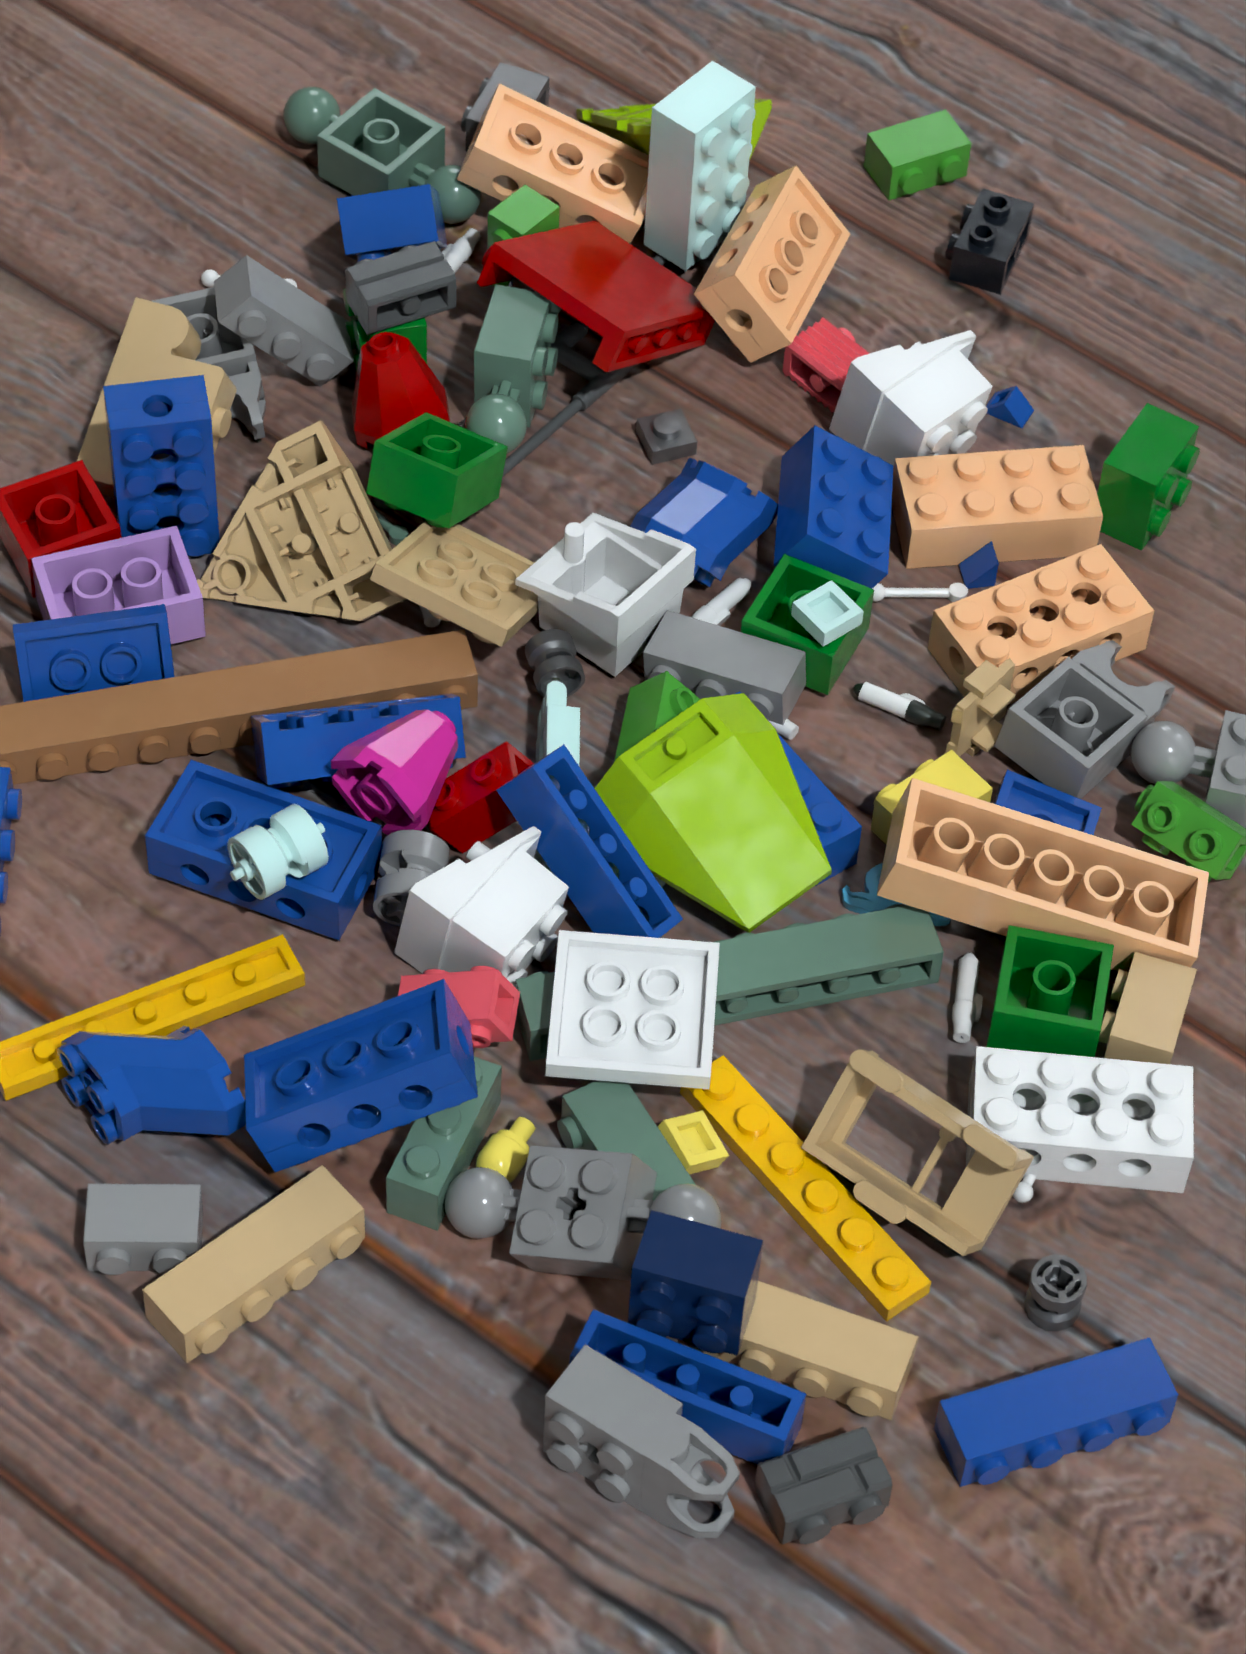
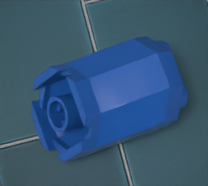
M689 458L681 474L636 514L630 527L645 533L652 529L696 548L694 580L707 587H711L714 579L721 581L729 564L772 525L777 516L778 504L760 491H758L756 496L751 495L752 490L746 487L748 484L737 477L704 461L699 460L697 462L695 459Z
M182 1026L167 1036L79 1031L61 1041L62 1046L57 1049L59 1059L69 1074L61 1080L68 1098L76 1107L84 1104L85 1108L92 1115L91 1122L97 1135L105 1144H110L117 1139L125 1141L142 1130L230 1135L246 1125L245 1099L239 1087L230 1092L228 1091L224 1077L231 1074L230 1068L224 1057L201 1029L194 1028L190 1031V1027Z

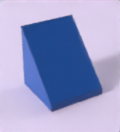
M1017 386L995 392L986 405L988 408L986 414L1019 428L1024 427L1034 412V409Z
M992 541L959 564L958 567L962 580L967 589L995 586L999 562Z

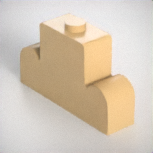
M135 297L104 386L204 375L212 420L213 449L215 454L220 437L224 438L227 435L231 425L232 414L230 408L236 394V386L221 367L195 361L201 349L200 336L181 310ZM102 389L77 461L83 460L102 495L114 497L104 391ZM156 454L151 458L164 459L170 456V454Z

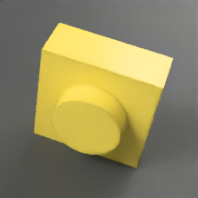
M703 1110L665 1119L657 1126L689 1175L717 1168L729 1157L728 1152Z

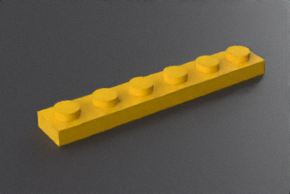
M282 934L0 1041V1091L5 1101L68 1076V1072L59 1059L57 1049L62 1046L61 1041L79 1031L167 1036L182 1026H188L191 1030L305 986V973Z
M724 1055L712 1062L710 1089L680 1087V1094L696 1112L704 1111L716 1134L886 1322L929 1293L931 1281L828 1168L819 1159L801 1148L804 1142Z

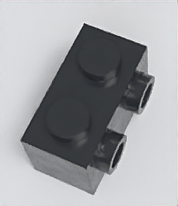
M982 188L975 204L968 203L965 207L960 223L961 233H953L949 240L945 255L946 259L951 260L949 280L1001 295L1028 239L1034 203Z

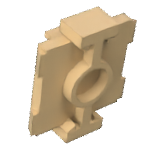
M1011 658L1004 661L999 667L985 660L964 679L963 687L968 689L969 692L953 708L951 717L953 727L950 742L947 743L945 753L953 750L959 757L964 752L973 757L980 749L987 753L995 745L1002 728V724L999 721L1006 715L1007 705L1016 695L1010 691L1015 668Z

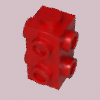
M506 741L447 777L427 824L432 834L438 836L443 841H447L463 854L477 841L483 842L516 822L517 820L496 790L534 763Z

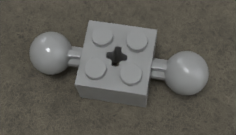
M1225 710L1215 750L1195 746L1190 733L1181 725L1171 721H1156L1146 725L1138 732L1132 743L1131 760L1135 770L1143 779L1156 784L1157 781H1173L1177 783L1189 773L1208 777L1209 783L1205 802L1246 828L1245 714Z
M530 1145L522 1190L513 1189L509 1181L501 1173L493 1169L475 1167L461 1172L452 1180L444 1201L446 1215L452 1226L460 1233L471 1238L483 1239L495 1236L503 1231L510 1222H515L509 1254L535 1272L630 1281L632 1266L651 1210L721 1228L722 1223L720 1208L714 1197L705 1189L692 1184H678L667 1188L658 1195L655 1201H652L657 1172L633 1153Z

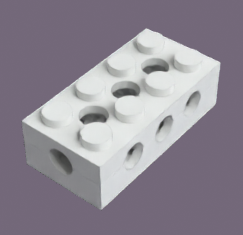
M976 1046L969 1080L968 1116L1018 1149H1024L1034 1156L1023 1178L1025 1175L1032 1174L1036 1176L1037 1180L1184 1193L1194 1159L1193 1066ZM968 1144L966 1149V1166L976 1151Z

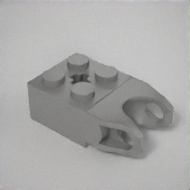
M214 287L153 300L152 302L172 306L183 312L199 334L201 340L200 353L195 361L219 366L225 371L237 389L230 408L232 418L243 422L248 431L253 434L254 439L264 438L263 421L266 402L255 350L252 343L218 322Z
M1113 640L1107 641L1104 644L1081 650L1072 659L1070 657L1065 659L1013 704L1007 712L995 747L1043 784L1082 799L1131 754L1134 738L1142 728L1155 721V718L1168 704L1175 686L1167 680L1139 687L1128 685L1121 681L1111 669L1115 663V656L1121 649V646Z
M585 1344L545 1396L543 1451L547 1453L549 1459L561 1470L569 1473L576 1471L594 1482L597 1489L608 1499L617 1503L624 1501L662 1525L696 1538H719L734 1517L735 1510L727 1494L739 1480L740 1472L732 1455L703 1429L682 1417L683 1403ZM714 1461L720 1464L726 1473L725 1479L720 1484L713 1480L703 1470L700 1462ZM691 1499L714 1501L721 1510L720 1517L711 1523L695 1521L688 1512L689 1501Z

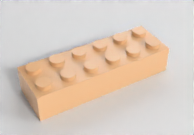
M912 778L892 814L877 896L1007 936L1008 926L1011 925L1113 944L1114 949L1110 969L1115 971L1121 969L1129 972L1135 952L1188 967L1193 965L1198 958L1209 872Z

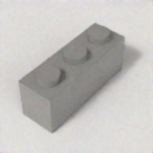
M246 255L214 281L218 322L321 387L354 362L351 338L345 324L347 320Z
M668 610L643 651L645 681L668 671L700 699L732 695L740 691L751 700L768 721L784 725L785 720L789 717L806 685L805 651Z

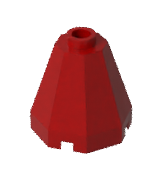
M382 332L374 335L361 347L352 401L353 425L358 445L367 448V442L374 444L377 439L426 412L450 422L445 388L408 338L396 333Z

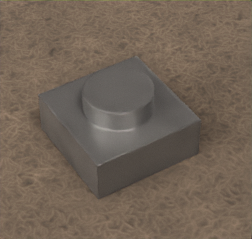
M681 408L637 418L636 433L652 465L696 455L697 440Z

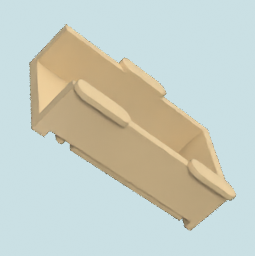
M863 1049L854 1051L801 1148L855 1184L853 1189L855 1198L889 1222L898 1224L907 1218L962 1256L981 1250L1034 1156L1024 1149H1018L879 1058V1054L874 1051ZM877 1085L885 1091L893 1093L943 1126L939 1131L940 1139L913 1187L845 1143ZM958 1136L976 1151L942 1208L920 1192L948 1142L953 1141Z

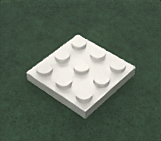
M559 930L545 1076L710 1089L720 943Z

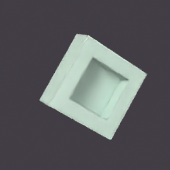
M831 580L794 601L791 616L822 646H825L860 626L864 611Z

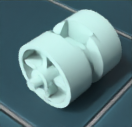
M292 804L270 817L269 829L266 830L262 826L255 825L229 838L227 848L234 866V870L230 872L234 881L241 879L252 895L263 900L286 886V875L291 874L296 878H301L325 866L328 863L329 857L322 833L325 832L323 824H315L311 816L301 806Z

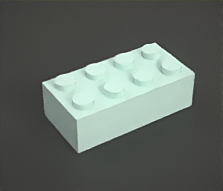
M711 61L652 107L644 245L685 271L700 259H706L715 247L726 239L746 203V192L749 187L748 170L749 158L753 148L751 136L756 114L754 109L756 86L714 61Z

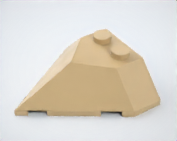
M321 420L276 442L267 458L269 461L255 486L252 485L215 548L213 559L202 578L197 580L203 598L356 621H364L406 600L392 596L385 590V587L370 580L375 564L391 551L392 547L354 466Z

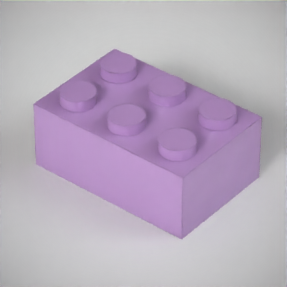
M177 526L31 558L35 594L43 620L165 604L171 644L206 637L203 597Z

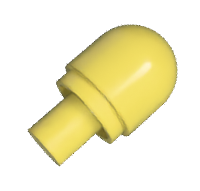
M518 1117L509 1130L501 1129L496 1134H493L480 1151L476 1160V1167L493 1169L501 1173L511 1183L527 1162L529 1154L527 1141L536 1130L534 1124L524 1117Z

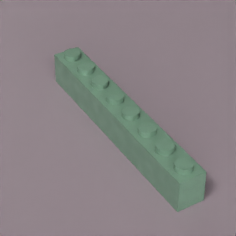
M895 904L884 910L857 915L848 913L831 920L810 924L794 923L783 929L757 934L742 933L734 938L715 941L720 943L714 1026L938 983L944 951L929 912L905 904ZM541 971L533 973L528 977L515 979V988L520 991L517 1020L529 1061L547 1057L555 972Z

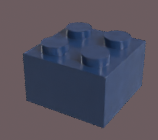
M651 1210L632 1266L628 1323L662 1337H671L693 1343L697 1348L708 1353L725 1352L738 1356L756 1299L763 1240Z

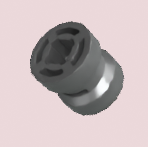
M560 629L545 630L536 634L527 642L525 655L529 666L535 670L533 679L540 696L545 697L547 685L552 681H559L566 686L567 697L582 687L585 682V674L581 663L575 658L576 647L573 638L568 632Z
M1053 1254L1043 1257L1035 1264L1025 1296L1024 1310L1028 1319L1037 1327L1046 1331H1060L1069 1328L1075 1323L1080 1313L1081 1300L1087 1287L1085 1271L1076 1260L1065 1255Z

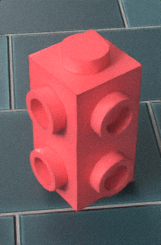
M474 966L470 971L461 972L428 969L423 974L401 976L398 996L444 979L471 1023L473 1048H486L492 1042H508L513 1040L520 991L498 969L489 966Z

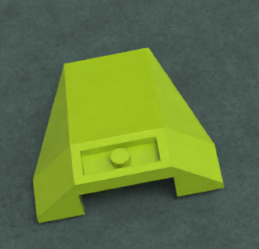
M744 693L700 699L621 754L594 788L655 877L747 933L753 931L832 874L831 866L777 731Z

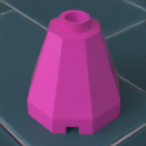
M416 710L343 747L331 760V769H338L332 776L333 785L360 818L371 822L375 817H378L384 821L386 825L382 828V832L386 835L400 830L421 831L428 824L457 752L458 736L455 734L456 728L453 722L439 711Z

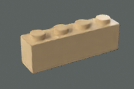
M321 1165L143 1288L146 1318L186 1363H189L202 1353L209 1354L217 1350L226 1341L228 1335L247 1321L254 1322L262 1318L272 1308L275 1301L292 1289L300 1290L313 1281L319 1270L336 1258L344 1259L354 1253L362 1243V1240L365 1239L364 1208Z
M758 1281L755 1303L738 1356L725 1352L708 1353L697 1348L693 1343L678 1340V1343L763 1377H770L792 1385L797 1390L806 1393L807 1396L815 1398L826 1397L848 1405L858 1414L868 1417L880 1416L892 1420L913 1365L918 1336Z

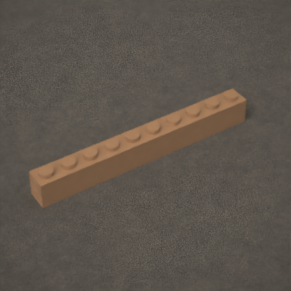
M465 629L2 705L0 706V767L11 768L13 785L44 779L55 780L63 776L92 771H108L116 767L145 762L155 763L164 759L193 754H209L217 750L246 745L254 746L251 716L451 693L460 696L461 710L477 707L478 673Z

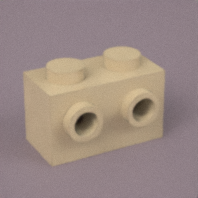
M1135 952L1129 972L1119 969L1110 1000L1120 1002L1117 1013L1106 1010L1099 1042L1107 1044L1104 1058L1170 1064L1197 969Z

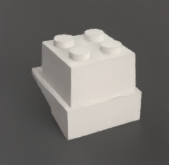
M969 330L925 344L917 342L906 350L899 344L857 357L850 363L829 430L835 436L874 456L880 457L894 465L895 458L966 453L977 439L974 433L978 423L987 413L988 408L985 405L993 387L968 360L976 335Z
M592 513L581 523L572 522L567 524L564 538L515 579V585L538 595L540 627L544 630L560 629L568 632L573 638L577 652L616 677L643 653L667 610L680 614L683 590L694 580L696 548L651 529L645 533Z
M533 826L493 849L477 841L467 853L466 858L470 862L466 864L461 859H458L417 882L409 890L394 953L422 974L428 969L461 972L470 971L474 966L493 967L498 969L515 987V979L527 977L528 971L525 969L534 959L543 962L552 952L558 942V936L555 934V931L567 915V910L563 908L569 886L534 859L541 831Z

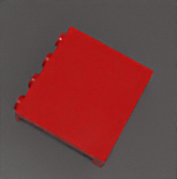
M595 220L494 242L483 256V269L477 281L478 285L484 287L510 281L512 276H515L600 334L603 339L592 363L606 373L703 346L715 323V319L703 308L701 302L694 295L697 288Z

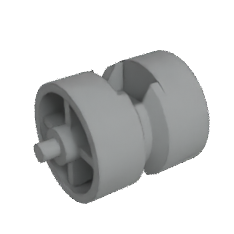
M400 830L384 838L379 862V873L382 877L377 880L373 901V910L380 919L401 927L409 890L420 880L448 865L450 850L445 841L436 835L419 830Z

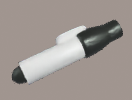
M868 682L858 683L853 687V692L858 696V700L905 718L908 722L929 726L939 731L942 730L945 724L946 715L936 712L916 696L907 693L898 695Z

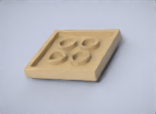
M425 521L375 564L370 578L371 581L385 587V590L392 596L408 599L428 609L435 618L451 621L471 631L477 639L486 643H495L500 647L539 612L538 595L515 585V579L534 562L459 524L448 529L432 526Z

